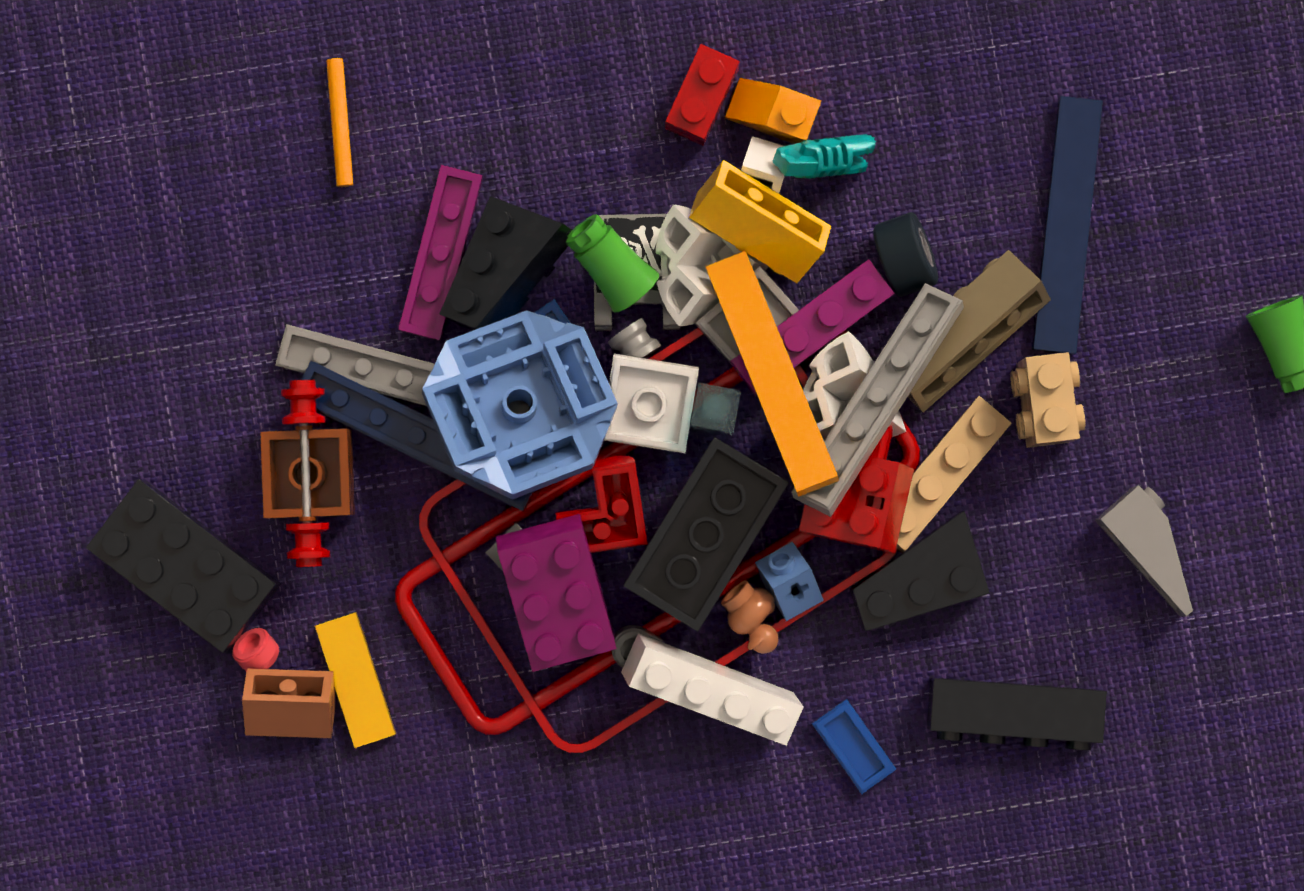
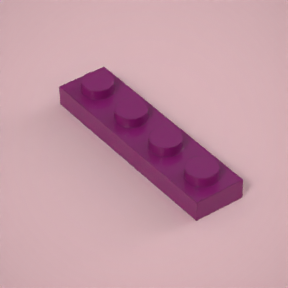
M441 165L398 328L399 331L441 341L447 318L439 313L462 262L483 175Z
M869 259L777 326L793 368L895 294ZM739 354L730 363L756 397V391L741 354Z

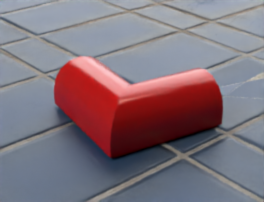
M613 456L596 461L592 471L598 506L556 512V520L580 514L591 553L647 545L635 459L630 456Z

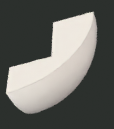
M673 205L662 223L656 243L655 252L661 256L662 279L657 281V286L662 301L678 326L695 324L719 303L705 266L738 254L741 251L733 244L690 219V208ZM747 254L753 270L760 266L765 271L769 267Z
M849 331L830 342L813 359L809 366L812 373L803 389L823 441L874 364V361L862 344ZM898 411L890 423L893 430L892 437L906 432L902 417Z

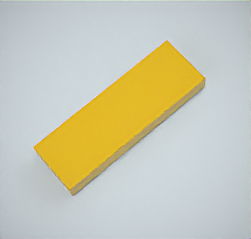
M357 612L316 625L315 628L329 671H333L334 687L354 748L396 735Z

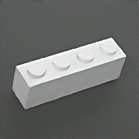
M639 633L621 671L629 687L786 746L804 707L792 691Z

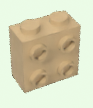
M1069 352L1025 357L1016 363V369L1010 373L1013 396H1020L1022 411L1020 414H1016L1018 438L1026 439L1027 448L1070 443L1080 439L1079 431L1085 430V414L1082 404L1076 405L1074 388L1080 387V375L1077 362H1070Z

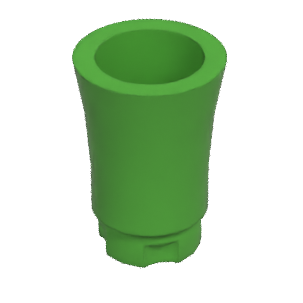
M598 214L589 216L567 236L566 243L575 252L574 257L589 273L615 313L623 311L636 303L654 286L659 278V272L640 258L610 225L604 223Z
M1299 295L1265 306L1245 316L1264 349L1275 378H1279L1284 393L1304 388L1303 295Z

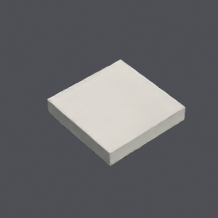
M614 354L609 385L618 405L604 440L685 453L699 367Z

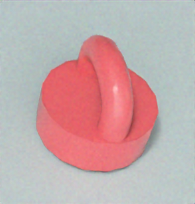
M254 628L246 631L238 638L233 647L232 656L242 669L247 672V668L269 669L277 660L280 651L274 638L265 629Z

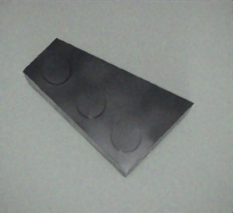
M965 511L954 515L908 548L904 553H901L850 589L862 631L872 630L990 594Z

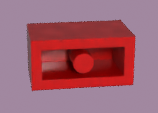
M700 44L665 121V129L704 146L739 70L740 61Z

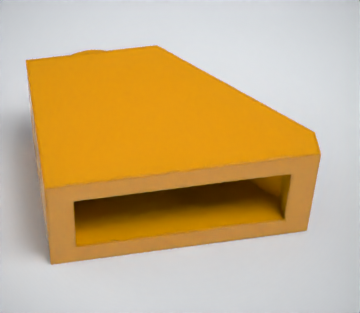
M739 78L725 119L796 144L808 139L821 100L780 85Z

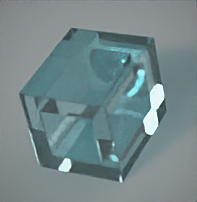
M698 383L690 428L732 436L741 391Z

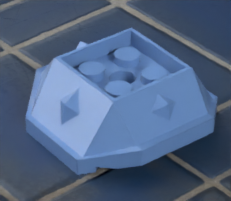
M530 311L518 313L447 340L431 374L422 388V395L454 470L512 500L592 469L618 405L584 327L568 322L565 324ZM519 400L527 403L531 409L524 414H516L508 408V405L513 401Z

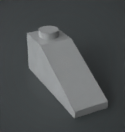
M1139 485L1133 486L1096 518L1095 521L1179 616L1187 617L1193 609L1169 520L1161 510L1165 504L1150 487L1143 490Z

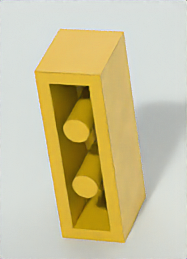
M725 160L720 163L697 192L689 215L690 219L733 244L739 251H746L747 254L769 266L777 274L784 275L795 283L801 280L824 253L831 226Z

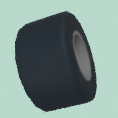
M909 212L875 225L873 233L876 249L890 286L899 297L920 291L925 283L930 286L937 284L938 271L925 231L914 213Z

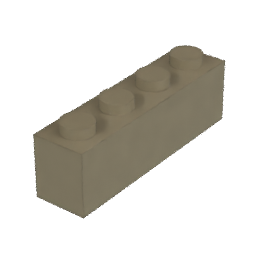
M1009 250L1000 258L989 262L984 268L983 273L968 286L960 288L953 295L963 300L964 308L908 395V398L922 413L1051 301L1042 281Z

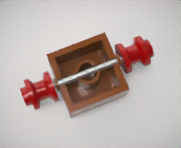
M315 380L289 381L290 389L281 390V397L290 400V414L282 418V425L300 424V426H295L293 431L260 432L263 518L299 517V521H303V523L286 524V531L295 534V548L287 552V559H296V567L322 566L323 557H330V550L321 547V533L329 529V522L312 523V521H317L316 516L355 515L352 430L347 428L313 430V426L308 424L326 423L325 416L317 413L316 399L325 395L324 388H316Z

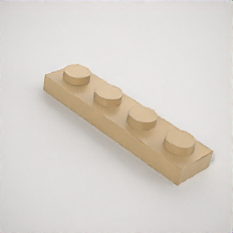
M978 396L913 473L896 547L901 553L908 549L1012 424L982 397Z

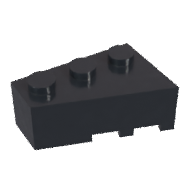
M490 196L439 314L457 325L472 331L516 315L530 299L527 295L543 276L547 278L556 268L553 264L567 249V236L572 229L563 223Z

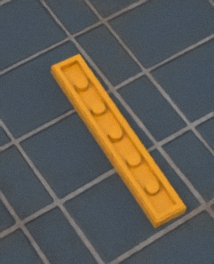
M746 251L705 266L798 497L838 482L837 472Z

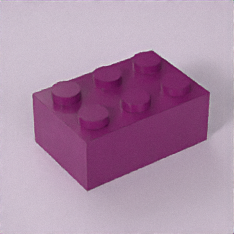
M580 514L496 536L498 556L532 672L617 649L614 632Z

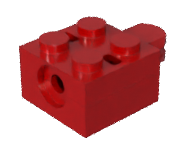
M891 425L883 434L833 515L830 517L805 504L799 531L816 537L895 554L914 469L900 462L887 460L893 434Z

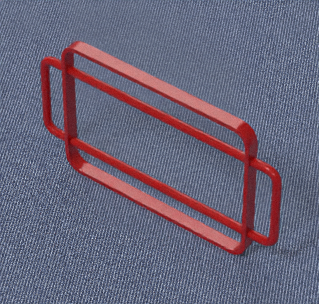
M696 328L649 359L664 361L703 337L704 334L699 328ZM845 330V331L842 332L840 335H838L837 337H835L833 340H835L836 338H838L839 336L845 334V333L848 332V331ZM798 365L794 370L802 389H804L808 377L801 366ZM734 367L695 390L692 412L743 381ZM902 417L906 432L894 436L903 450V458L900 463L913 468L915 472L920 461V448L915 436ZM613 442L600 450L596 461L613 456H624L638 446ZM592 469L533 492L524 511L511 506L443 550L440 549L429 527L430 515L437 504L468 484L456 479L434 493L424 503L420 512L419 529L424 542L433 556L408 571L399 580L395 589V603L401 617L467 722L476 731L485 735H499L507 732L534 715L547 738L556 747L569 753H583L596 748L668 702L657 697L586 742L570 743L562 739L555 732L542 709L614 665L616 661L611 651L597 654L532 695L451 564L504 532L515 523L523 520L593 475ZM798 527L737 567L720 597L742 581H747L758 574L756 561L791 542L794 543L796 548H799L816 536L801 532ZM884 552L871 563L823 592L821 595L824 601L788 621L782 618L771 626L779 632L885 565L895 554ZM442 570L524 699L523 702L499 717L489 718L481 712L412 601L413 590L419 584ZM664 612L642 627L659 636L681 621ZM749 640L714 662L725 666L749 651Z

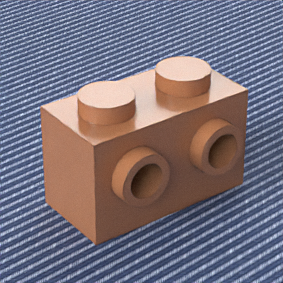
M247 668L242 697L245 735L332 738L336 708L333 671Z

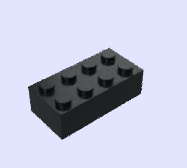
M714 437L625 582L624 587L698 632L789 482Z
M141 479L137 480L86 547V549L222 653L232 650L238 638L245 633L281 586L280 582L148 481Z

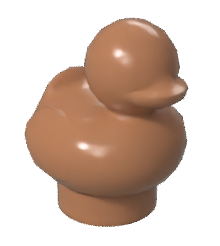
M746 580L742 581L731 589L721 601L722 606L728 611V625L737 634H749V650L754 649L761 654L770 653L777 647L779 641L778 633L772 626L761 623L769 614L774 612V597L767 589L753 588Z

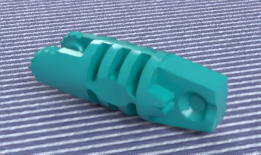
M867 134L804 140L801 143L777 148L773 163L784 176H794L795 178L811 179L866 172L868 162L863 157H860V155L872 153L876 146V141L874 140L875 137Z

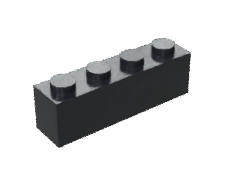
M930 677L927 729L937 731V739L962 741L963 733L980 734L979 742L1005 744L1006 736L1023 737L1022 745L1048 747L1049 739L1066 740V749L1091 750L1092 742L1103 743L1107 691Z

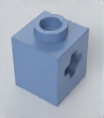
M793 542L755 562L765 588L773 595L774 603L786 621L824 601L810 566ZM797 586L800 593L793 596L791 589Z

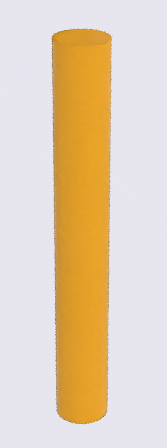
M342 58L327 59L326 64L336 186L349 187L353 186L344 63Z

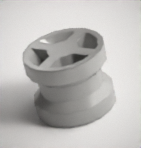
M642 318L627 326L608 341L610 347L613 350L619 351L621 355L645 359L661 347L658 340L650 338L646 332L647 325Z

